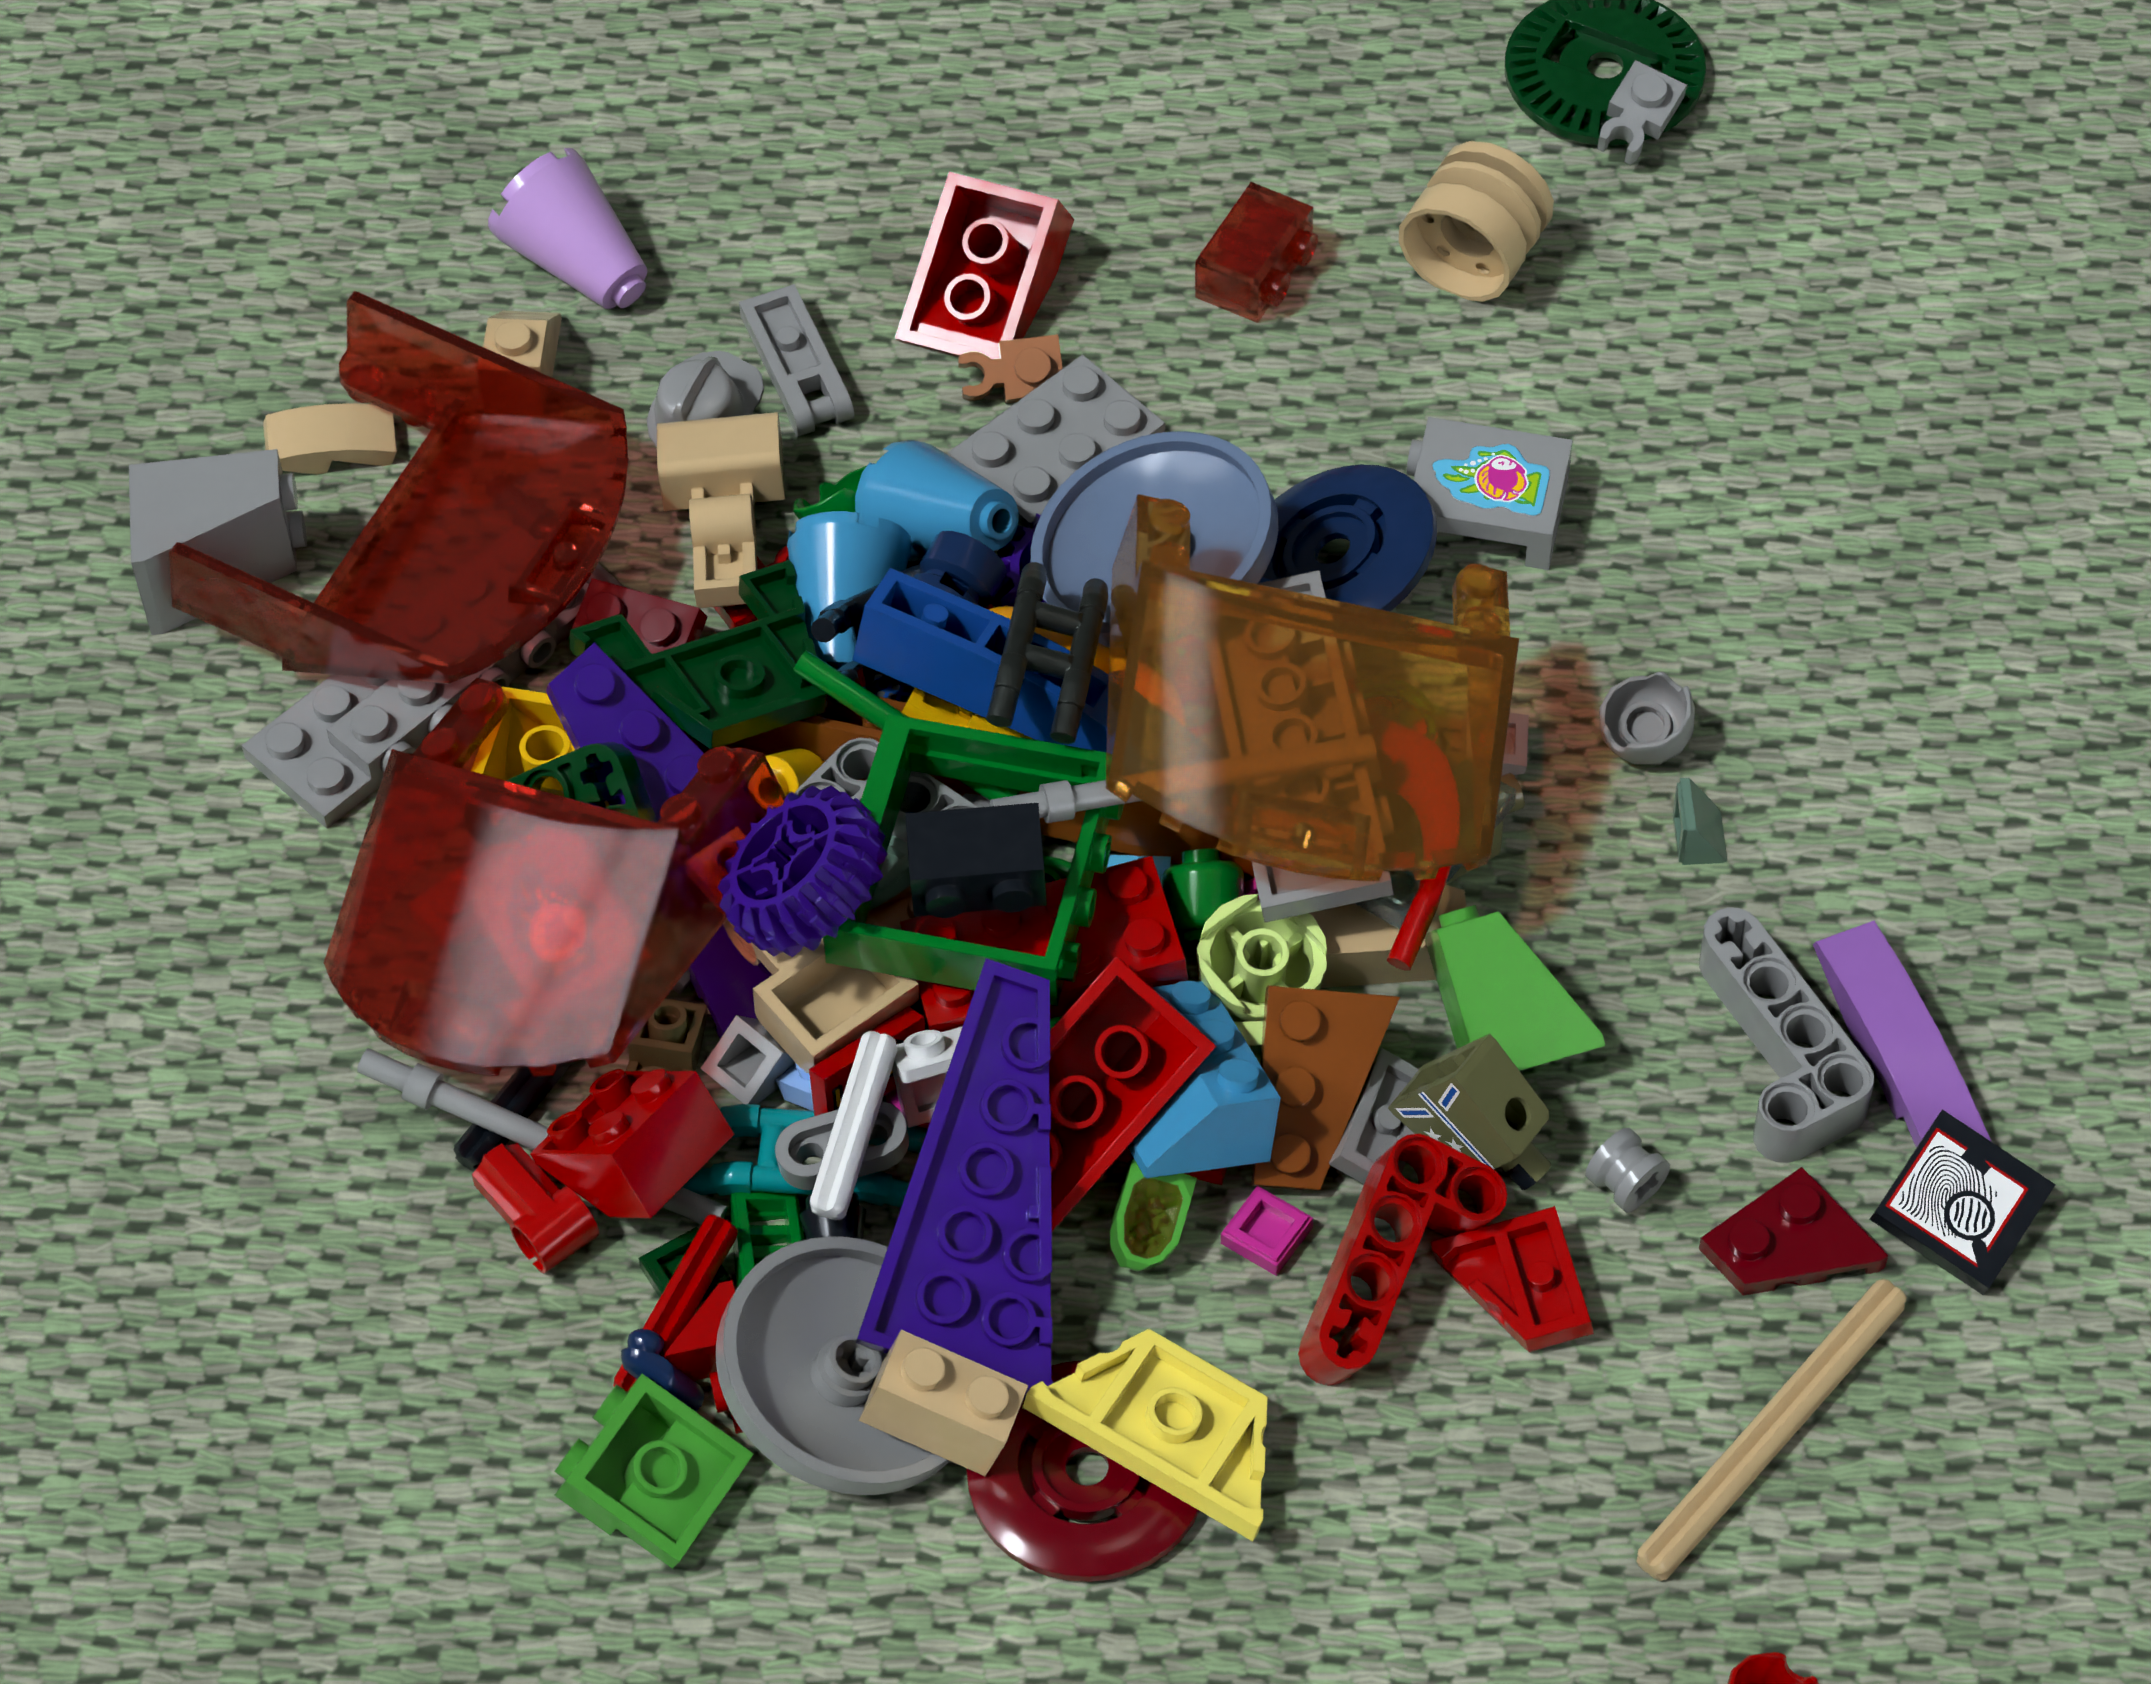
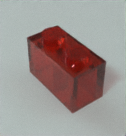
M1250 182L1195 261V298L1258 323L1270 305L1278 307L1282 303L1290 285L1291 274L1297 265L1305 267L1314 255L1318 243V235L1313 233L1314 207Z

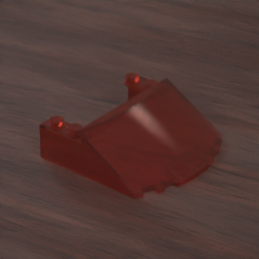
M353 291L347 299V350L339 362V380L341 385L353 400L360 403L374 404L401 416L402 420L411 426H423L431 431L314 603L187 545L176 542L169 552L172 607L282 656V671L450 684L489 667L533 639L566 608L594 572L608 547L617 525L625 496L629 458L624 409L360 292Z
M476 677L435 728L424 738L413 754L394 749L391 750L324 960L325 968L331 983L356 1019L360 1018L369 1025L376 1036L386 1044L406 1055L431 1065L486 1076H499L503 1067H529L533 1076L554 1075L556 1064L585 1059L590 1069L615 1063L726 921V913L719 906L723 894L717 887L720 881L728 875L725 861L735 856L738 850L736 841L745 839L751 831L750 822L758 823L767 814L769 805L777 808L783 805L786 796L764 753L746 748L730 749L725 746L712 748L700 757L697 763L698 772L680 794L674 795L664 802L660 809L661 819L657 823L473 772L471 769L480 745L505 716L509 704L508 698L500 685Z

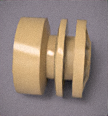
M1468 141L1454 146L1443 159L1438 170L1428 182L1427 188L1422 192L1400 224L1399 244L1408 263L1428 283L1467 300L1483 302L1499 297L1508 287L1525 261L1526 254L1535 245L1541 232L1552 219L1554 200L1546 181L1530 163L1516 153L1492 143Z

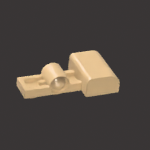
M778 412L657 423V468L664 511L689 509L696 606L698 608L745 604L738 594L739 576L758 570L755 503L785 500L783 442Z
M731 825L680 859L681 872L723 919L725 930L740 954L753 965L762 963L772 974V976L753 988L755 1014L762 1026L793 1061L809 1074L811 1067L858 1039L865 1032L874 1029L902 1010L915 1004L919 1000V984L915 979L826 963L823 938L818 948L814 951L803 947L794 957L784 952L773 957L767 951L760 950L752 942L747 943L734 931L735 926L727 920L726 913L719 906L723 894L717 887L720 881L728 875L723 868V864L726 860L735 856L737 849L734 842L745 839Z

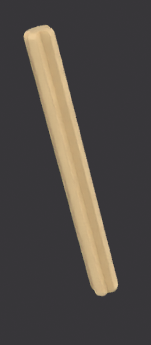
M1886 1279L1878 1280L1870 1287L1638 1549L1636 1562L1644 1572L1658 1581L1669 1578L1904 1311V1303L1907 1297L1902 1289L1895 1287Z

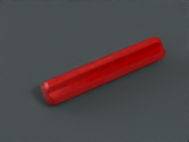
M710 1214L705 1218L642 1328L654 1331L662 1336L665 1342L664 1349L660 1354L662 1357L665 1356L670 1345L690 1321L737 1238L738 1229L732 1223L719 1216ZM623 1364L614 1377L613 1386L615 1387L617 1384L625 1391H628L636 1379L624 1370Z

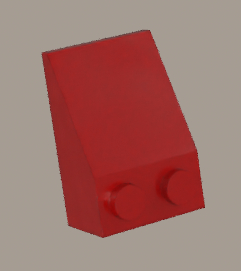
M949 171L895 339L956 357L966 352L976 351L987 355L990 359L1000 358L999 341L1024 338L1057 275L1074 218L1058 199Z

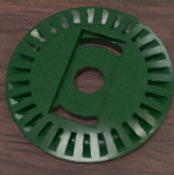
M1549 0L1532 10L1514 29L1505 52V78L1513 99L1520 109L1534 122L1561 137L1577 142L1598 145L1603 124L1612 118L1607 115L1609 102L1635 60L1655 70H1661V73L1687 85L1684 99L1664 129V133L1687 117L1697 104L1705 82L1706 59L1703 47L1690 25L1676 12L1655 0ZM1571 41L1562 51L1559 63L1551 61L1555 52ZM1597 58H1611L1621 65L1622 71L1612 78H1600L1593 75L1587 66ZM1644 133V140L1653 138ZM1614 139L1608 145L1629 143L1623 139Z

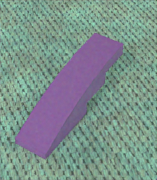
M1875 920L1816 941L1813 947L1853 1043L1867 1062L1872 1063L1896 1120L1904 1118L1915 1146H1918L1942 1109L1991 1141L1967 1085L1937 1025Z

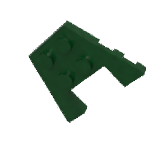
M790 560L739 576L738 594L758 620L654 654L650 653L622 613L570 629V650L574 655L579 657L595 642L679 728L711 750L825 712L826 693L793 672L794 666L806 650L816 657L817 655L813 640L808 636L805 624V608L802 596H798L794 565Z

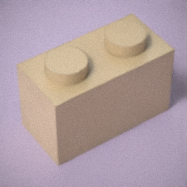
M901 1329L881 1364L859 1421L986 1476L1007 1442L1028 1385Z

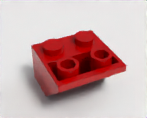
M615 1069L603 1074L592 1083L589 1089L591 1094L575 1110L561 1115L550 1124L547 1129L548 1136L530 1155L538 1166L607 1216L618 1218H652L734 1135V1132L696 1071H665L664 1069L624 1071L623 1069Z

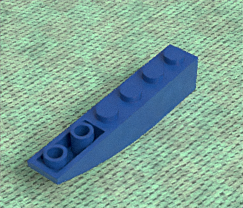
M890 568L864 606L852 660L986 718L1011 619ZM1034 632L1033 645L1069 654L1070 650ZM1094 665L1074 743L1063 744L1056 742L1050 737L1063 679L1029 670L1025 671L1013 722L1008 727L1035 740L1116 754V772L1121 777L1224 760L1176 720ZM1218 788L1167 797L1204 812Z

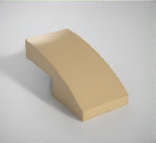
M342 403L305 406L267 414L263 422L265 450H278L282 471L316 475L325 474L328 472L332 461L386 466L392 465L397 453L392 405Z

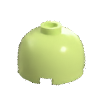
M1258 894L1240 896L1222 904L1205 922L1196 951L1198 980L1202 981L1212 994L1220 998L1234 1022L1263 1021L1267 986L1320 990L1327 969L1326 937L1314 916L1310 913L1264 922Z

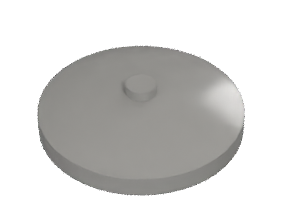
M819 1237L792 1243L766 1256L744 1277L728 1302L720 1321L716 1340V1367L724 1399L738 1426L760 1452L786 1472L809 1484L826 1490L854 1495H879L910 1488L936 1474L949 1463V1460L859 1421L881 1364L887 1355L881 1351L857 1344L856 1340L888 1247L858 1238Z

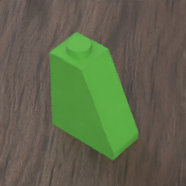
M1473 905L1438 916L1441 928L1428 932L1424 939L1457 1049L1485 1035L1491 1034L1518 1070L1521 1071L1606 1046L1602 1032L1499 911L1479 917L1477 907Z

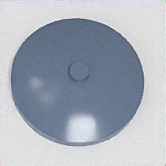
M1172 431L1141 436L1123 442L1095 456L1076 470L1058 488L1044 508L1037 522L1031 545V562L1042 564L1047 572L1043 600L1047 604L1079 611L1085 583L1090 579L1098 578L1107 584L1109 595L1099 643L1117 649H1142L1183 640L1212 626L1228 615L1258 584L1270 563L1277 542L1278 512L1276 502L1263 473L1252 458L1237 446L1221 438L1203 433Z

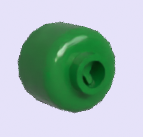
M1215 848L1181 852L1182 864L1171 866L1162 874V888L1177 934H1182L1183 944H1199L1204 924L1222 904L1245 895L1242 867L1233 861L1220 860V851Z

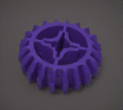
M812 785L805 789L801 796L790 792L786 796L783 805L778 808L769 805L767 814L758 823L750 822L751 831L745 839L734 842L737 852L734 857L726 860L723 864V868L728 875L720 881L717 887L723 894L719 906L726 913L727 920L735 926L734 931L747 943L752 942L760 950L767 951L773 957L782 952L794 957L803 947L814 951L818 948L824 936L829 935L836 938L839 926L847 919L856 920L855 910L861 903L872 900L868 890L871 885L880 881L883 877L878 866L885 861L888 855L882 846L886 835L879 828L878 822L870 815L871 811L857 798L852 799L846 792H839L832 785L822 790Z

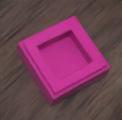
M1257 1185L1222 1231L1220 1244L1277 1276L1312 1230L1313 1217Z

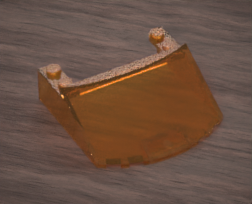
M1137 494L1112 568L1105 788L1125 803L1134 795L1161 811L1162 815L1159 823L1178 833L1182 823L1187 824L1199 831L1219 838L1217 850L1262 865L1295 873L1332 879L1380 881L1383 871H1412L1415 880L1435 878L1441 867L1463 864L1465 869L1469 871L1487 865L1492 852L1519 638L1510 637L1507 571L1489 568L1482 564H1469L1458 573L1452 588L1454 625L1190 570V512L1185 505L1172 499H1159Z

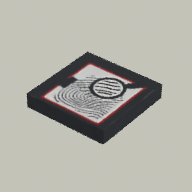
M1942 1109L1869 1220L1984 1295L1991 1287L2056 1184Z

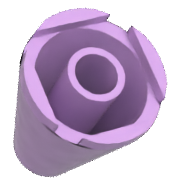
M564 148L567 156L560 159L552 152L540 156L520 171L500 194L508 203L500 216L492 209L488 219L489 230L502 243L603 308L611 309L617 305L620 308L630 306L642 295L646 288L644 280L647 275V267L585 160L573 148Z

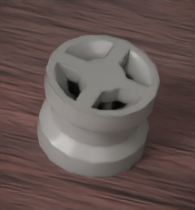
M1623 1128L1608 1138L1596 1151L1586 1168L1585 1176L1597 1187H1608L1614 1193V1202L1623 1211L1629 1213L1635 1211L1658 1191L1670 1171V1163L1659 1153L1649 1154L1642 1148V1139L1631 1128Z

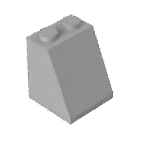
M277 449L129 465L131 565L151 635L164 634L297 571L296 548L307 546L306 526L303 511H292L298 509L294 473L283 474Z

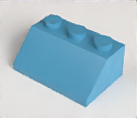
M1181 981L1173 985L1153 987L1217 1047L1128 1146L1144 1177L1153 1178L1270 1162L1281 1097L1220 998L1212 994L1202 981Z

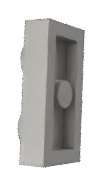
M1383 1048L1378 1050L1341 1141L1329 1165L1364 1184L1376 1159L1401 1138L1414 1134L1391 1113L1388 1107L1418 1072V1068ZM1398 1160L1399 1171L1402 1174L1406 1162Z

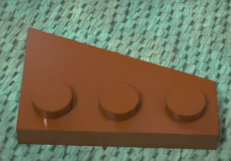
M1280 986L1266 987L1260 1065L1281 1099L1270 1162L1253 1164L1251 1186L1258 1185L1260 1187L1319 1191L1330 1167L1329 1162L1341 1141L1400 997Z

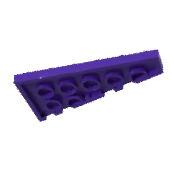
M594 642L548 684L546 693L575 750L590 744L615 742L623 744L628 748L636 759L681 891L678 908L672 916L661 921L669 939L674 940L691 974L689 976L690 981L699 999L703 998L717 1026L716 1032L721 1039L736 1015L758 1019L754 1008L753 988L772 976V974L762 963L753 965L740 954L725 930L723 919L682 874L680 859L731 825L745 838L751 831L750 822L758 823L766 815ZM610 761L603 762V767L596 771L599 782H605L606 777L613 773ZM624 795L615 796L616 800L605 801V806L625 804ZM623 814L615 824L627 846L625 850L629 851L637 842L638 829L634 820L628 815ZM644 858L631 861L634 869H636V866L647 865V860ZM646 884L645 891L650 899L656 895V889L653 884Z
M987 958L985 959L856 1340L857 1344L888 1354L902 1329L1028 1385L1023 1400H1025L1027 1392L1033 1385L1041 1381L1046 1386L1053 1384L1051 1374L1053 1332L1051 1317L1052 1207L1050 1166L1051 1104H1049V979Z

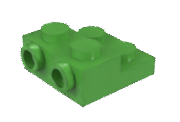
M642 1373L628 1391H625L616 1384L592 1417L603 1427L590 1445L578 1438L554 1471L565 1479L554 1495L607 1534L611 1535L618 1529L673 1569L681 1561L754 1453Z

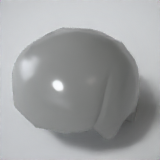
M1657 672L1649 676H1633L1610 688L1599 708L1601 736L1613 753L1632 764L1660 765L1679 755L1694 732L1695 707L1689 687L1679 686L1665 672Z

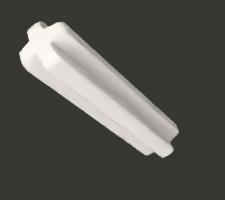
M868 1031L861 1037L810 1197L811 1210L820 1217L841 1220L846 1216L897 1054L896 1040L888 1034Z

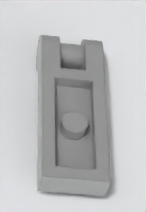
M795 284L740 301L741 319L786 409L789 422L796 436L799 437L814 432L816 424L834 419L836 424L853 419L854 408L849 393ZM822 390L825 397L807 402L805 394Z

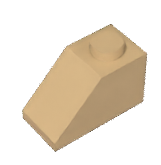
M501 311L488 318L480 362L488 408L547 411L562 320L561 313Z

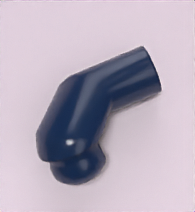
M647 1329L632 1331L627 1340L628 1347L621 1350V1361L624 1370L636 1380L643 1373L696 1412L703 1404L704 1390L666 1358L660 1356L665 1345L662 1336Z

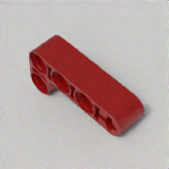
M1419 1133L1406 1135L1376 1159L1364 1183L1300 1342L1298 1352L1300 1365L1308 1377L1316 1383L1327 1386L1340 1384L1372 1360L1377 1352L1425 1228L1428 1227L1450 1237L1482 1228L1500 1215L1506 1206L1508 1195L1505 1182L1498 1172L1490 1166L1436 1139ZM1398 1160L1407 1162L1414 1168L1418 1176V1184L1412 1183L1403 1177L1399 1171ZM1458 1189L1466 1191L1473 1197L1477 1205V1213L1470 1212L1463 1207L1459 1201ZM1375 1218L1383 1219L1390 1224L1394 1230L1395 1242L1388 1241L1380 1236L1375 1226ZM1351 1276L1359 1277L1368 1284L1372 1293V1301L1364 1300L1355 1293L1352 1288ZM1346 1325L1351 1326L1343 1334L1338 1346V1343L1332 1337L1344 1329ZM1337 1349H1338V1353H1339L1341 1356H1343L1344 1358H1342V1357H1340L1338 1354H1336Z

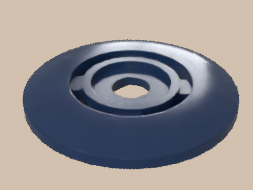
M1360 464L1343 466L1316 474L1294 485L1275 499L1278 512V536L1273 556L1262 577L1276 580L1319 570L1335 638L1359 631L1392 611L1419 583L1429 566L1437 541L1435 511L1426 493L1417 482L1406 474L1392 468ZM1335 539L1350 541L1347 553L1338 561L1328 564L1318 562V553L1328 542Z

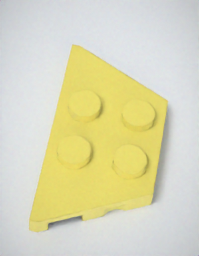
M1147 1329L1123 1341L1121 1346L1113 1352L1098 1353L1078 1363L1075 1373L1049 1386H1046L1041 1381L1033 1385L1027 1392L1023 1408L1252 1542L1258 1535L1263 1522V1509H1260L1261 1482L1265 1473L1266 1448L1263 1445V1433L1267 1425L1268 1397L1151 1329Z

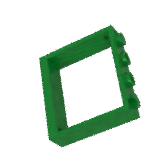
M888 714L860 802L871 811L870 815L878 822L879 828L886 835L882 846L887 852L911 771L1027 792H1038L1040 784L1068 780L1070 785L1073 786L1117 778L1116 754ZM1124 804L1086 810L1045 956L866 924V918L872 902L870 900L861 903L855 910L856 920L847 919L839 926L836 938L829 935L823 937L826 963L975 991L983 964L987 958L1049 979L1050 1005L1058 1006L1064 981L1075 982L1079 971L1082 945L1081 943H1075L1079 927L1090 928L1094 917L1097 890L1090 888L1094 873L1104 874L1108 866L1112 836L1105 834L1109 819L1120 820ZM883 863L878 866L880 871L882 869ZM877 882L871 885L868 890L872 899L877 886Z

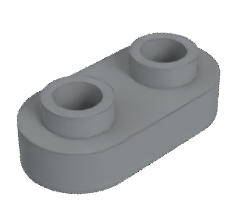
M881 1102L870 1140L880 1138L886 1140V1142L874 1147L867 1146L858 1178L893 1167L903 1159L908 1150L909 1135L906 1120L902 1112L888 1102ZM838 1110L794 1122L779 1135L775 1145L777 1163L782 1177L791 1186L802 1190H813ZM809 1157H819L822 1159L815 1164H802Z

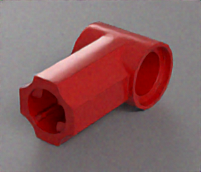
M501 1143L483 1156L482 1162L472 1173L474 1186L510 1225L512 1236L522 1253L529 1260L534 1256L537 1258L532 1264L541 1273L548 1272L599 1236L598 1225L581 1198L567 1186L559 1189L518 1143L512 1145Z

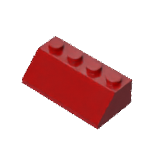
M1115 957L1050 1030L1049 1104H1051L1052 1232L1217 1047L1169 1001L1118 957Z

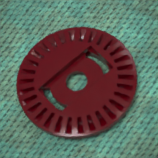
M1082 1361L1052 1365L1053 1383L1075 1373L1077 1364ZM1025 1400L1021 1403L1005 1446L986 1476L966 1468L968 1492L974 1513L982 1528L995 1545L1010 1558L1026 1568L1048 1577L1066 1581L1095 1582L1112 1580L1131 1575L1149 1567L1167 1555L1182 1541L1200 1512L1191 1505L1023 1408ZM1093 1452L1105 1459L1108 1465V1472L1104 1479L1097 1484L1089 1486L1080 1485L1072 1481L1067 1475L1066 1466L1069 1460L1078 1453ZM1114 1513L1118 1516L1105 1522L1092 1524L1072 1523L1057 1518L1062 1514L1067 1518L1090 1521L1103 1519Z

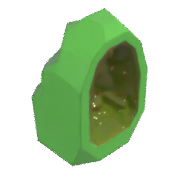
M1134 1159L1129 1161L1110 1229V1248L1120 1267L1141 1272L1163 1264L1179 1244L1197 1178L1184 1173L1145 1178Z

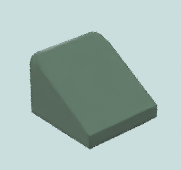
M1680 778V782L1676 786L1672 815L1678 861L1682 862V865L1726 862L1727 852L1720 810L1690 778Z

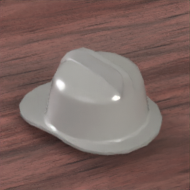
M725 351L702 352L685 359L683 362L672 367L660 380L656 397L651 404L646 420L650 439L657 447V423L751 415L759 404L764 390L762 374L756 367Z

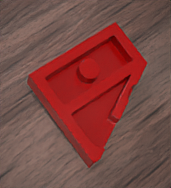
M1555 1206L1431 1242L1436 1262L1528 1352L1594 1334L1591 1319Z

